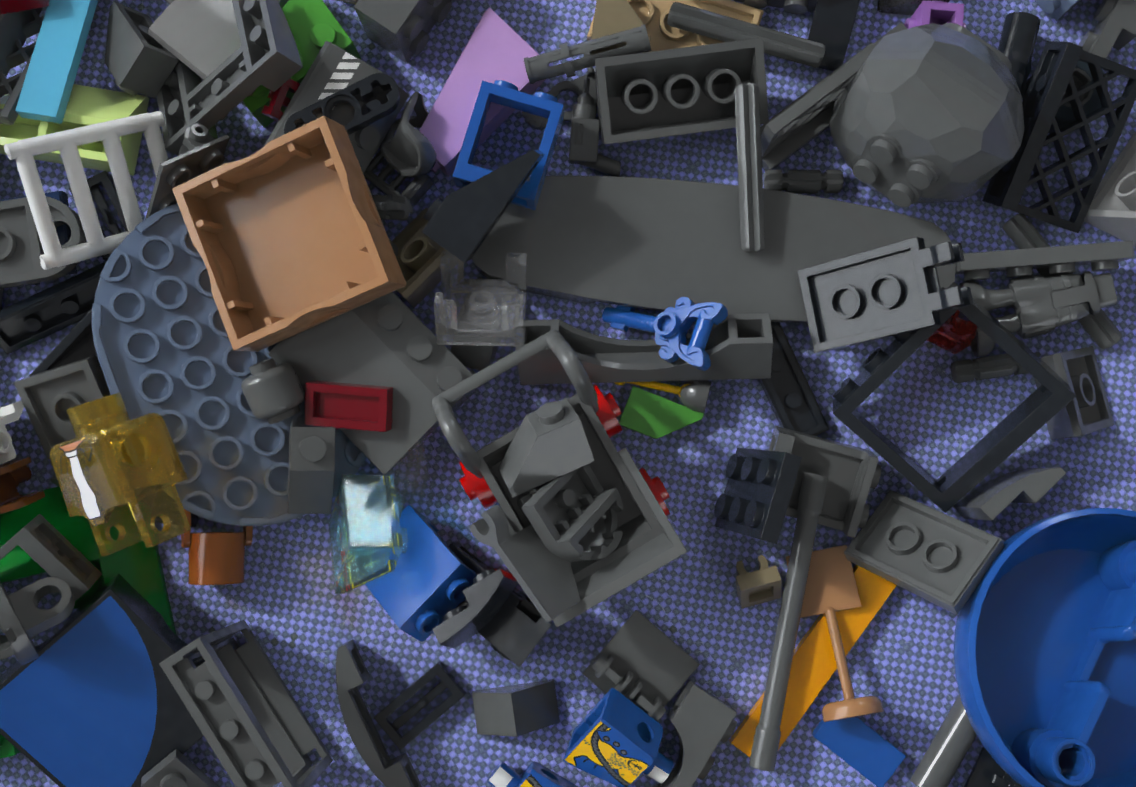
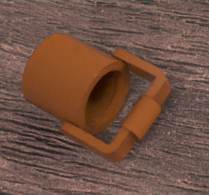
M182 508L181 545L182 548H189L188 584L225 585L244 583L245 546L252 545L253 526H243V532L190 533L191 512Z

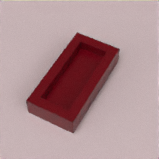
M325 381L306 382L305 425L387 432L392 429L393 387Z

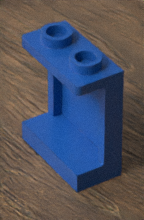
M408 505L363 551L365 552L389 543L393 570L364 584L399 629L423 642L434 633L432 629L444 621L443 616L466 600L463 590L474 584L473 579L477 576V573L459 559L438 535L437 532L439 530L428 518Z

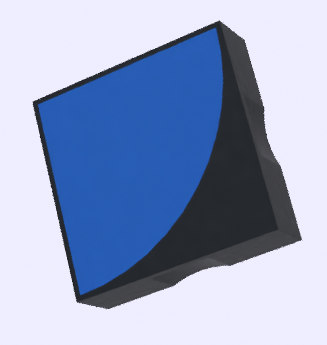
M118 574L78 608L55 635L40 645L35 646L39 653V658L25 665L17 661L0 676V734L59 787H142V776L175 749L184 754L204 736L159 663L188 644L176 636L164 621L162 615ZM202 659L198 662H195L194 664L196 665V667H198L201 664H203L205 660Z

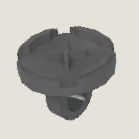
M47 577L10 595L7 594L0 582V628L11 645L9 647L20 664L23 663L25 665L40 657L31 638L61 623L74 610V594L64 580L57 577ZM50 593L62 595L61 601L54 608L48 610L38 608L39 601L45 595Z

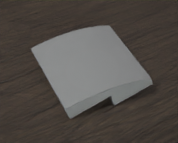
M174 0L148 29V34L203 80L241 47L232 0Z

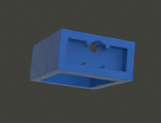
M482 80L452 176L455 185L458 188H463L492 172V170L472 165L491 102L544 117L548 121L539 150L545 155L532 172L529 181L525 182L511 202L512 204L536 210L564 119V104L558 103L556 97L544 92H535L534 95L520 92L517 86L507 81L495 80L493 84Z

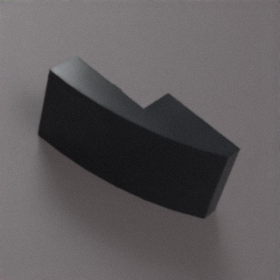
M496 568L488 569L478 574L473 579L474 584L463 590L470 607L460 606L449 611L443 616L445 622L432 629L439 645L456 648L480 631L496 615L511 595L517 583L514 576L502 569L496 570Z

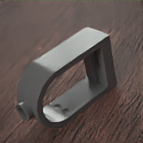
M38 514L0 548L1 560L19 545L51 577L64 580L70 586L75 601L88 591L102 575L41 514ZM59 600L52 608H54L56 605H58V603H59L61 600ZM0 635V660L14 655L9 647L11 644L6 635Z

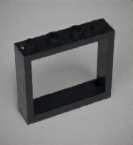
M953 282L948 288L955 287V286H959V285H957L955 282ZM974 299V305L939 311L941 325L893 336L895 340L884 351L878 348L871 353L862 365L864 370L854 380L850 378L844 380L841 383V388L833 395L835 398L833 400V414L945 513L1076 397L1065 380ZM957 310H960L1042 385L935 481L855 409Z

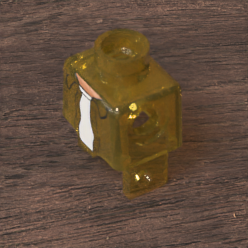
M120 392L66 410L76 438L54 445L50 451V459L69 516L79 515L88 519L101 556L113 554L143 540L146 548L154 547L191 530L175 487L176 483L188 479V476L166 422L160 414L149 413L130 419ZM157 516L163 520L164 525L161 531L155 527L154 522ZM112 526H115L119 531L116 541L110 536V528Z

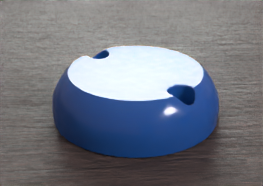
M1087 508L1058 513L1027 526L1003 542V550L993 561L981 582L958 613L954 637V664L960 698L970 724L982 745L996 763L1021 786L1136 787V511L1117 508Z

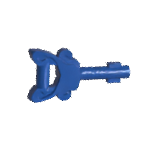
M680 297L676 300L675 308L668 307L656 317L634 312L635 308L617 305L616 308L606 307L602 314L603 321L611 323V328L627 332L628 328H634L655 333V342L661 347L659 355L663 360L672 363L680 357L702 371L708 370L711 366V360L705 348L713 324H720L728 316L727 308L721 303L705 302L695 304L688 297ZM697 321L689 345H686L687 332L694 322Z

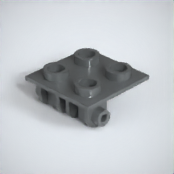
M198 123L188 127L184 133V145L181 146L179 155L160 163L146 218L177 203L172 188L222 165L225 160L224 153L230 137L225 135L214 139L208 133V129Z
M635 610L582 674L605 694L612 687L618 690L658 722L666 712L664 707L700 664L639 611Z

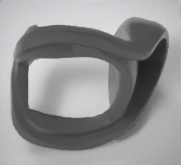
M417 91L410 97L401 118L392 124L380 145V151L387 162L398 173L408 177L423 176L436 163V152L431 142L414 128H421L429 114L424 104L423 95ZM413 109L417 116H411Z

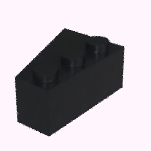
M457 541L449 545L459 559L477 575L492 569ZM514 587L502 608L476 634H481L491 643V647L496 652L520 667L551 627L552 621L546 623L528 596ZM467 600L461 602L457 606H467V608L470 607Z

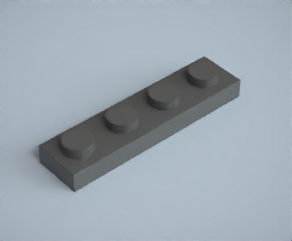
M1133 240L963 253L965 261L956 263L955 275L964 274V281H978L990 279V272L1006 271L1007 278L1032 276L1033 269L1049 268V275L1076 272L1075 266L1091 265L1092 272L1119 269L1118 262L1134 258Z

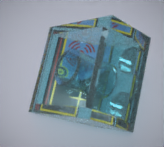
M342 475L328 522L335 594H344L394 571L400 554H405L407 551L408 533L406 528H401L399 519L402 515L403 499L402 494L395 490L393 475Z

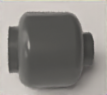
M272 357L249 367L252 375L242 381L241 388L256 418L267 419L269 424H273L301 411L299 405L305 400V392L291 364L280 363L276 365Z

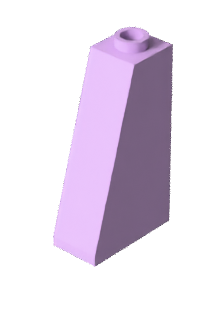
M490 7L482 15L420 129V132L431 142L436 152V163L431 169L434 173L440 169L449 177L454 172L482 80L493 84L495 80L507 81L517 86L518 91L532 94L546 80L530 84L524 58L534 57L539 54ZM491 102L477 148L516 109Z

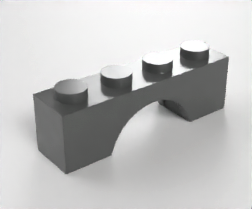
M688 680L667 714L675 726L679 738L677 762L668 778L662 784L658 783L651 787H692L697 778L703 780L713 766L715 758L711 755L720 741L726 743L736 728L737 721L734 720L737 712L691 680Z

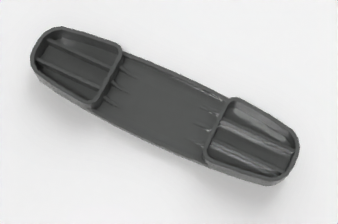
M546 176L536 210L511 203L473 256L472 261L478 272L490 281L530 293L584 304L603 302L664 312L668 307L675 308L676 300L680 297H688L695 304L705 302L721 303L727 308L728 314L770 313L771 322L805 323L808 325L798 270L915 237L924 238L926 248L944 242H951L947 233L935 223L893 211L838 200L763 189L765 248L758 252H744L741 249L739 186L659 178ZM956 263L936 267L941 288L947 289L955 282Z

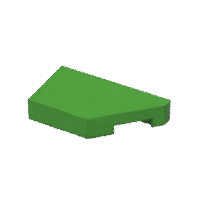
M633 386L619 424L645 436L658 439L701 420L704 413L693 411L684 405Z

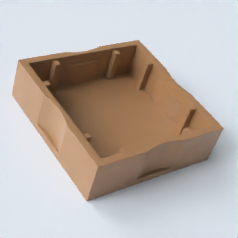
M322 116L268 142L263 148L249 157L224 163L172 188L193 246L199 252L207 268L211 293L233 351L258 352L407 286L345 126L326 116Z

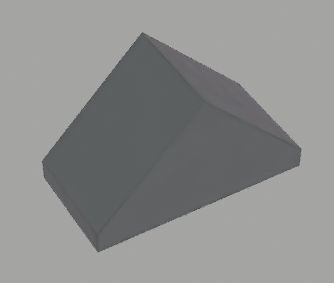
M554 679L472 691L477 734L517 737L560 722Z

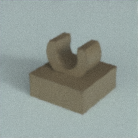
M763 555L758 556L759 570L747 572L744 569L742 560L736 563V593L741 609L781 598L782 580L777 566L768 567V561Z

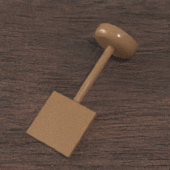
M847 545L812 552L800 617L805 618L825 614L844 700L831 702L823 706L822 716L824 722L884 712L882 702L876 696L855 698L835 613L836 611L861 607L852 564L844 554ZM786 556V557H785V558H786V562H787V567H788V563H789V558H790V556Z

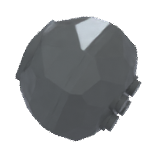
M925 24L892 33L882 38L835 102L829 122L830 131L837 149L852 169L854 176L895 205L909 207L914 203L959 202L972 196L1015 156L1021 146L1024 134L1022 96L1016 79L1011 73L1012 64L1002 52L958 24Z

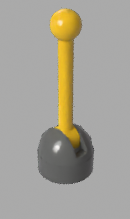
M690 380L686 381L681 387L657 381L614 383L616 385L629 383L677 394L684 406L693 411L704 413L712 381Z

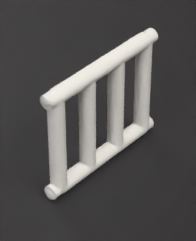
M161 111L143 113L41 135L4 145L5 153L10 160L15 159L44 251V254L40 255V264L44 270L112 253L127 235L143 221L119 137L143 131L154 173L157 177L160 163L169 160L160 129L165 124ZM98 141L103 142L128 229L126 232L107 237L103 236L77 146ZM58 150L61 154L87 241L66 248L61 247L33 157Z

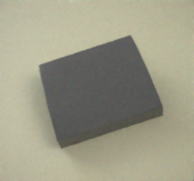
M1061 467L1028 468L1013 471L982 484L964 496L953 507L964 519L993 520L1010 503H1037L1066 472Z

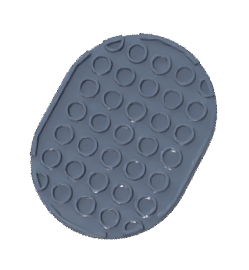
M178 203L168 206L140 222L121 244L113 250L100 274L94 304L92 305L94 346L133 457L151 483L170 500L197 516L211 521L239 526H264L296 519L305 514H288L289 429L291 427L323 426L305 425V400L299 405L301 410L299 413L277 423L269 424L267 419H258L253 415L241 388L242 381L252 375L249 369L250 366L271 358L268 353L278 343L258 352L233 351L211 293L210 278L204 261L193 246ZM335 428V472L332 498L350 482L366 459V456L339 428Z

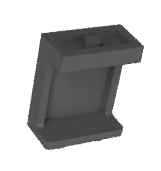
M775 426L768 451L787 452L802 457L785 515L797 518V504L803 472L828 477L823 510L819 516L818 524L839 529L846 536L855 538L858 527L864 528L868 519L869 504H866L869 490L870 488L875 489L880 480L882 468L878 464V457L870 450Z

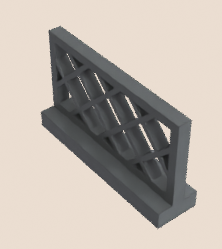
M901 22L884 36L907 28ZM883 37L875 43H870L772 117L768 124L761 126L762 167L765 171L775 169L830 127L829 122L835 102Z

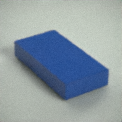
M857 717L824 722L822 719L811 733L817 740L877 787H884L906 757V755Z

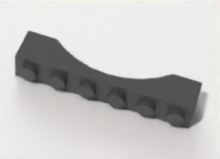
M770 313L728 314L726 319L720 324H713L705 348L711 360V366L706 371L698 370L680 357L672 363L663 360L659 355L661 347L656 344L655 339L621 340L599 336L575 328L560 319L519 320L517 325L515 351L545 333L557 330L575 351L592 383L771 378L773 337ZM693 331L687 333L686 345H689ZM550 347L518 364L520 385L572 384Z

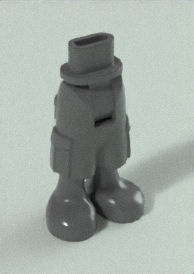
M1088 271L1082 274H1063L1048 277L1043 275L1024 276L1009 279L1006 289L998 290L986 289L975 281L959 283L961 288L970 287L972 298L986 311L1011 306L1014 309V314L996 317L995 319L1011 333L1016 332L1023 339L1045 335L1055 330L1058 326L1083 319L1090 314H1099L1100 308L1117 304V295L1110 273L1093 276ZM970 321L967 333L971 350L976 357L987 356L994 349L996 343Z

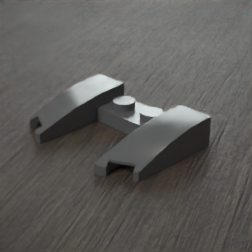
M232 0L241 47L203 81L180 60L178 61L157 94L159 111L162 112L165 122L164 126H162L165 150L179 155L180 148L184 145L185 130L196 123L204 125L208 129V133L214 139H218L215 124L223 120L246 97L251 96L260 85L275 92L303 68L295 39L277 0Z

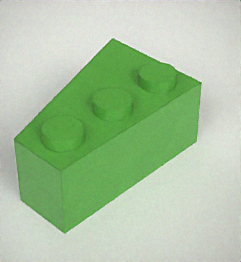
M288 0L282 8L295 39L303 66L291 77L294 81L301 84L325 41L335 44L362 60L353 41L322 0ZM260 85L243 102L265 128L275 120L261 113L264 105L269 106L271 99L267 98L270 89ZM288 90L286 97L292 99L294 93ZM282 106L280 111L284 112L286 107Z

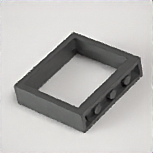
M245 620L201 636L159 663L235 787H273L280 782L281 784L278 787H310L333 761ZM241 631L248 642L239 647L234 637H231ZM202 659L205 660V662H203V664H201L198 667H196V665L194 664L195 662H198ZM315 748L322 759L311 766L313 763L307 753Z

